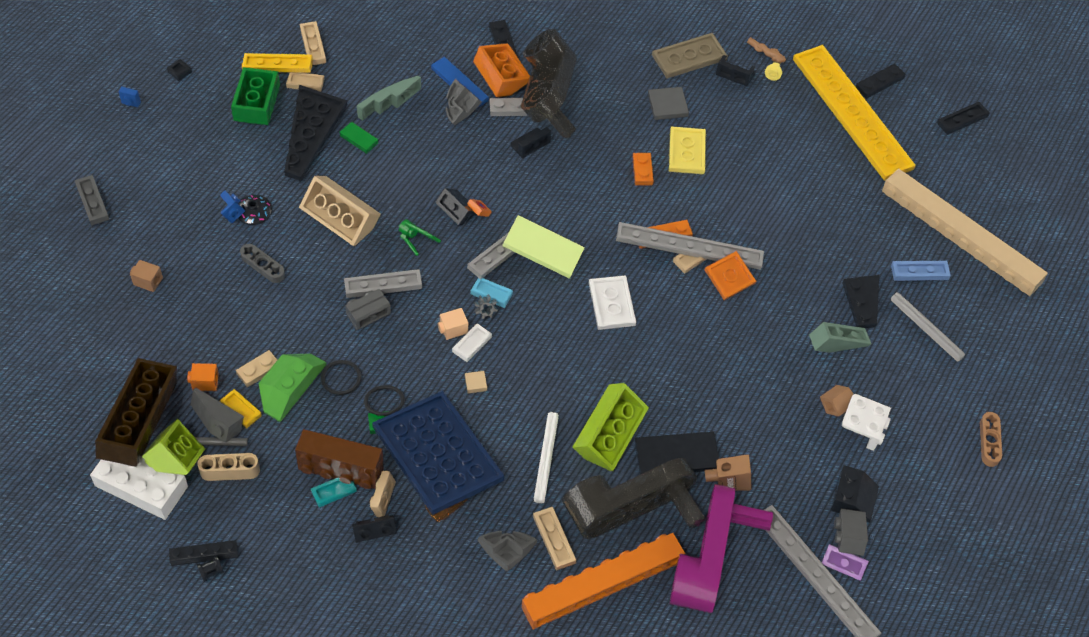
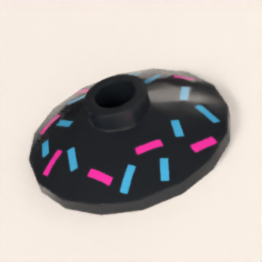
M249 195L242 198L239 202L245 212L238 219L247 225L262 224L272 214L271 202L261 195Z

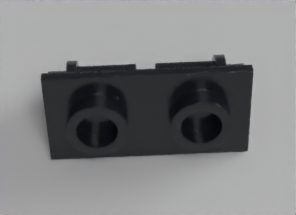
M386 514V516L374 518L375 521L372 522L370 519L356 521L355 524H352L355 542L397 534L393 515L389 516V514Z

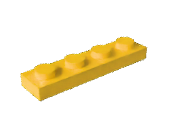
M245 53L242 70L243 67L278 72L311 73L313 56L309 54Z

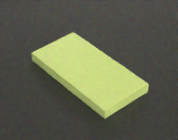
M519 215L502 245L569 279L585 248Z

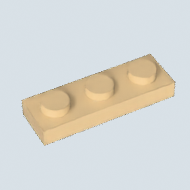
M317 22L300 24L306 54L313 56L312 65L326 63Z
M553 507L533 513V518L556 571L576 564V558Z

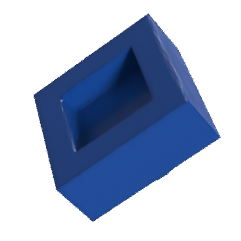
M121 86L118 91L121 103L127 106L139 107L141 101L138 91Z

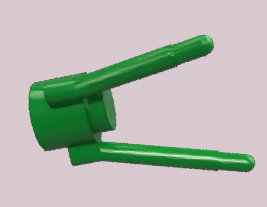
M408 219L399 225V232L402 233L400 237L416 256L419 253L408 239L409 237L414 238L419 232L438 243L441 242L440 239L417 227Z

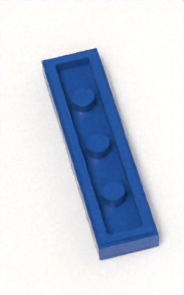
M445 57L431 65V69L449 86L456 79L479 98L482 103L478 107L489 101V97Z

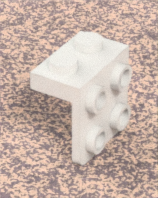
M854 394L851 397L842 426L870 438L866 448L874 451L877 444L881 445L885 434L882 432L889 425L891 418H888L891 408Z

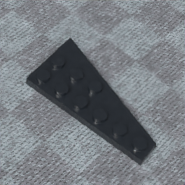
M299 85L284 173L287 177L302 181L345 110L347 100Z

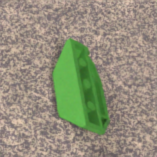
M282 354L259 382L264 413L281 422L327 363L312 354Z

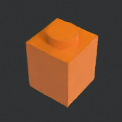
M192 363V369L188 371L187 381L191 383L192 390L197 388L201 391H217L219 377L217 365Z

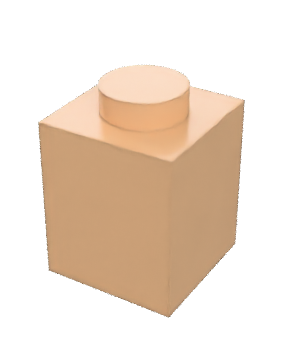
M462 308L440 314L438 328L441 334L444 333L446 340L468 333V321Z

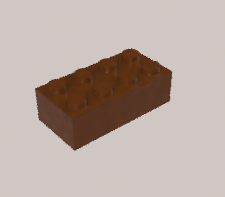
M303 429L295 449L298 470H301L303 473L317 474L325 479L339 477L342 483L351 484L353 481L354 484L360 485L365 489H376L377 479L380 478L381 472L384 470L383 450L381 448Z

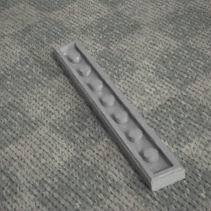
M622 222L618 224L616 241L702 257L718 261L737 251L747 267L759 270L762 268L764 255L762 250Z
M773 505L766 508L764 511L773 512V519L770 531H765L855 637H879L881 632Z

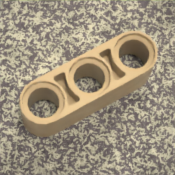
M252 453L204 455L200 457L197 463L201 477L207 481L253 479L260 473L258 458Z

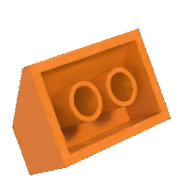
M508 43L479 46L473 62L496 97L510 96L531 81L532 78Z

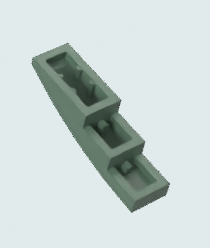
M415 76L402 80L371 95L357 105L358 118L363 121L374 111L381 114L391 105L396 108L400 107L421 90V77Z

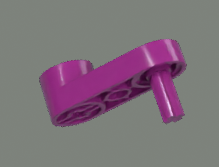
M714 484L700 557L680 553L671 591L670 604L712 614L720 583L730 522L770 531L773 512L733 504L735 488Z

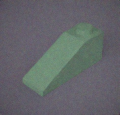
M823 322L809 334L815 351L830 353L871 345L865 328Z

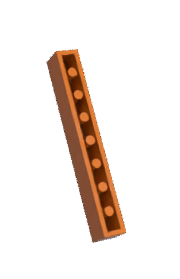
M674 533L669 535L662 534L651 543L644 542L633 551H624L617 558L612 560L606 559L599 566L584 569L581 574L576 576L570 575L556 585H547L538 593L532 592L527 594L522 599V610L532 629H536L677 565L680 553L685 554Z

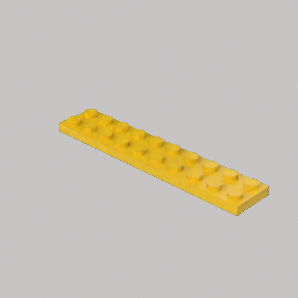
M823 45L794 55V62L884 181L898 168L905 173L914 170L916 166Z

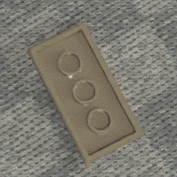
M713 33L652 51L653 58L666 78L719 63L723 55L728 57Z

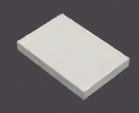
M626 275L589 279L598 330L636 326Z

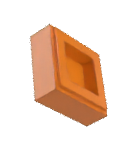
M470 199L467 203L478 216L489 217L492 212L481 200Z

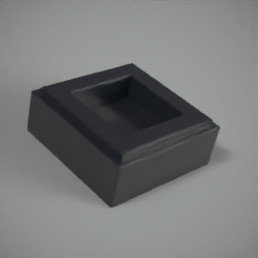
M181 59L167 67L168 73L177 81L192 73V69Z

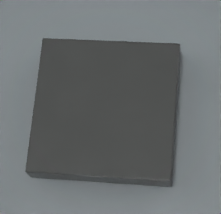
M682 87L648 90L654 120L688 117L689 111Z

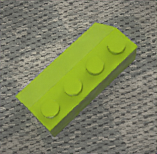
M625 383L609 384L574 443L573 448L585 460L613 471L649 407Z

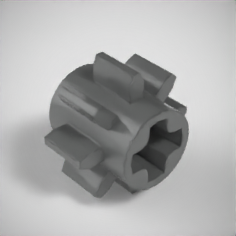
M489 294L486 297L480 295L479 301L474 302V305L478 307L474 310L475 313H481L482 319L485 316L492 318L493 312L498 311L497 307L493 306L497 303L496 299L491 300ZM487 304L489 308L485 309L483 305Z

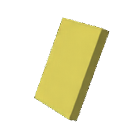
M670 128L669 172L705 173L706 129Z

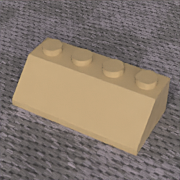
M314 176L299 206L304 212L353 246H356L373 230L381 215L327 176Z

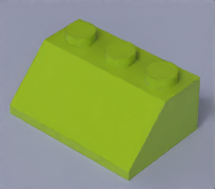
M177 419L157 436L142 457L145 459L146 464L156 472L187 475L205 448Z

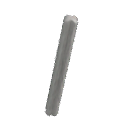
M897 292L892 296L891 301L958 362L964 358L965 353L900 293Z

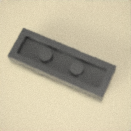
M93 175L74 180L91 226L109 220Z

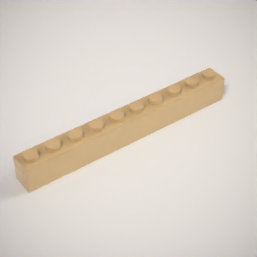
M899 168L885 181L882 192L888 197L894 199L902 207L908 209L916 217L939 231L1022 292L1031 296L1043 283L1048 274L1046 271Z

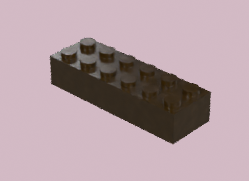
M137 358L95 440L96 459L133 467L138 466L177 384V366Z

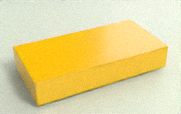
M235 389L219 401L243 415L242 425L246 428L262 416L261 412Z

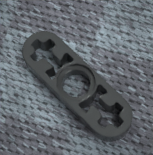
M245 244L241 247V259L272 283H280L284 280L285 272L282 265L253 244ZM262 260L268 262L265 266H259L257 264L259 261Z

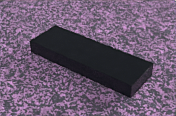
M977 102L938 119L937 124L949 135L987 118L990 113L980 102Z

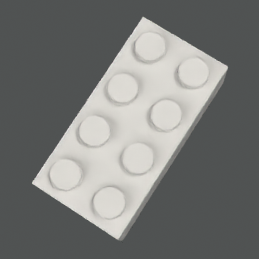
M143 457L137 467L100 460L90 474L96 487L166 520L188 488L184 475L156 472L146 464Z

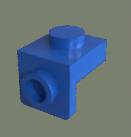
M225 190L220 196L228 205L221 211V214L233 223L245 210L239 204L241 200L234 193L230 195Z

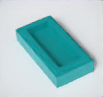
M338 477L311 488V492L320 508L357 492L353 481L351 484H345Z

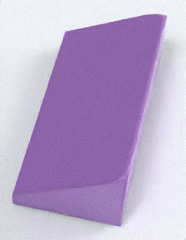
M831 544L828 545L822 560L823 565L860 581L869 562L855 554L841 553L838 551V547Z

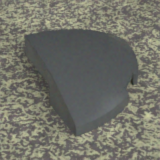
M456 79L452 82L446 97L449 100V108L446 107L448 119L453 125H456L467 118L482 103L479 98Z
M495 531L478 537V542L499 566L509 571L532 550L537 543V539L513 531L512 534H502V531Z

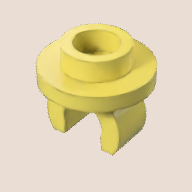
M773 62V64L766 67L765 75L768 79L773 81L780 79L782 69L779 63Z

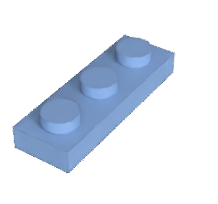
M892 261L891 264L894 281L949 280L951 276L947 261Z

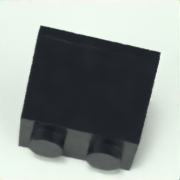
M844 465L838 478L830 511L840 513L841 509L866 512V522L870 523L879 486L864 471Z

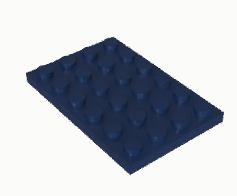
M443 391L372 422L373 429L432 515L504 481V475Z

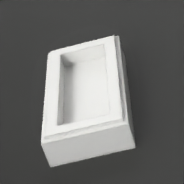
M476 324L452 348V352L468 362L492 338V333Z

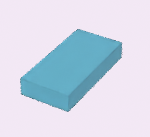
M478 278L471 289V294L476 297L480 295L486 297L489 294L491 300L496 299V305L505 308L513 295V290L484 278L481 280Z

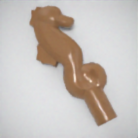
M751 37L748 39L747 43L754 47L757 52L763 51L774 62H785V56L780 54L778 49H769L765 44L759 43Z

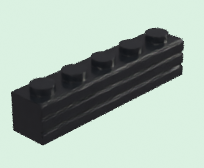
M236 540L169 549L171 566L208 562L213 560L214 556H217L219 560L239 558Z

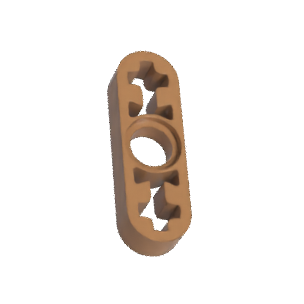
M986 412L980 420L981 458L985 465L994 467L1002 459L1000 418L996 413ZM988 419L991 421V423H993V425L991 426V429H989V427H990V422L987 421ZM986 436H993L996 442L991 443L987 441ZM991 449H993V451H992V456H993L995 459H991V456L989 455L990 452H991Z

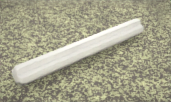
M553 412L548 413L534 494V502L540 504L545 502L559 416Z

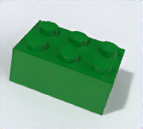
M243 67L231 105L234 121L269 125L280 87L278 71Z

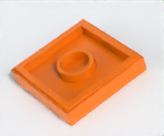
M737 251L704 269L723 300L734 296L757 282Z

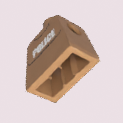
M749 454L716 460L717 469L705 470L706 482L718 481V485L735 488V491L752 490Z

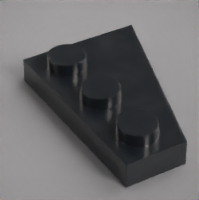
M879 275L843 279L842 284L856 327L865 329L876 327Z

